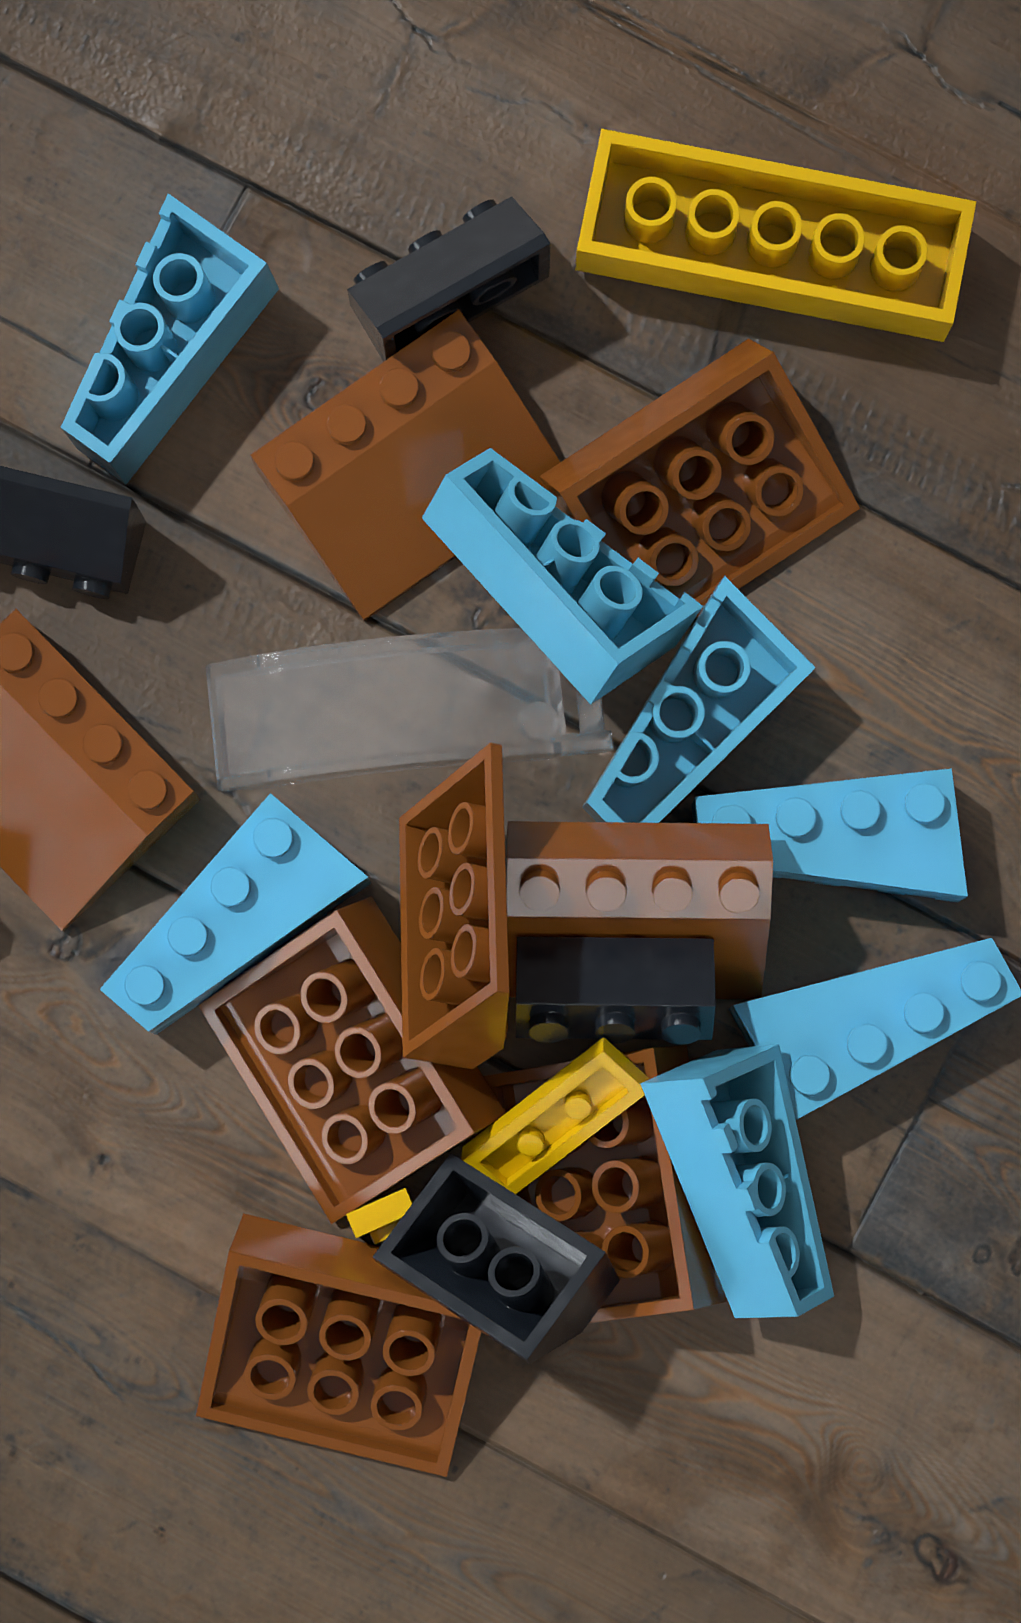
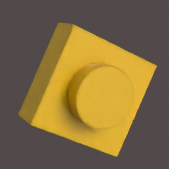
M404 1188L347 1213L346 1216L355 1237L359 1238L370 1233L375 1245L386 1240L413 1204V1200L408 1188Z

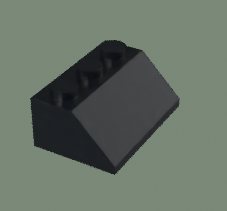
M512 196L499 204L494 199L478 204L463 216L464 224L442 235L440 230L429 232L409 246V255L389 266L386 261L377 262L355 276L353 281L356 285L347 289L350 306L383 362L457 310H460L469 323L549 277L551 243L541 228Z
M0 466V563L12 566L11 575L38 584H48L49 576L74 581L72 590L100 599H109L111 590L128 594L146 526V520L134 499Z
M517 937L516 1038H532L543 1043H555L564 1039L600 1040L604 1037L611 1044L624 1043L631 1039L665 1040L672 1044H689L697 1040H712L716 1008L714 939Z
M450 1153L373 1255V1259L377 1263L529 1364L581 1334L620 1281L605 1251L452 1153Z

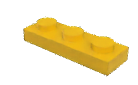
M603 1037L462 1147L461 1160L509 1191L517 1194L642 1098L645 1094L640 1083L649 1080V1078Z

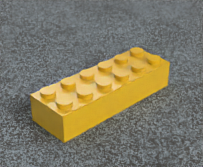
M601 128L577 246L575 270L944 342L954 323L977 201Z

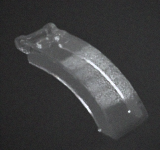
M522 628L453 631L340 642L216 662L206 666L218 792L271 789L292 784L365 774L459 766L465 764L490 742L502 745L503 763L540 761L558 756L590 755L614 750L612 731L605 730L602 697L590 705L576 688L580 733L566 734L560 671Z

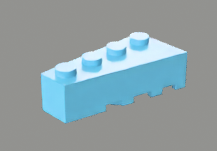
M167 194L160 209L159 215L161 219L150 243L145 242L135 264L138 270L123 301L119 299L109 320L112 326L99 353H94L61 425L62 430L80 452L124 484H127L279 290L265 261L170 194Z
M489 448L445 475L422 519L591 705L673 649L699 614L703 605L687 593H684L680 599L655 581L659 574L656 570L639 558L633 564L602 542L606 533L587 519L581 522L567 516L555 507L557 502L555 495L493 449Z
M724 576L711 594L582 808L596 822L659 823L816 667Z
M952 768L697 796L691 804L693 823L769 824L773 854V878H789L823 885L878 890V892L898 895H915L950 902H960L968 897Z
M270 793L104 983L100 990L148 1032L157 1035L221 990L231 980L268 957L275 949L326 916L336 906L370 885L371 882L368 876Z
M989 938L731 1006L729 1011L749 1047L779 1044L795 1119L797 1120L1021 997V988L994 940Z
M779 1044L715 1050L640 1083L734 1317H798L834 1297Z

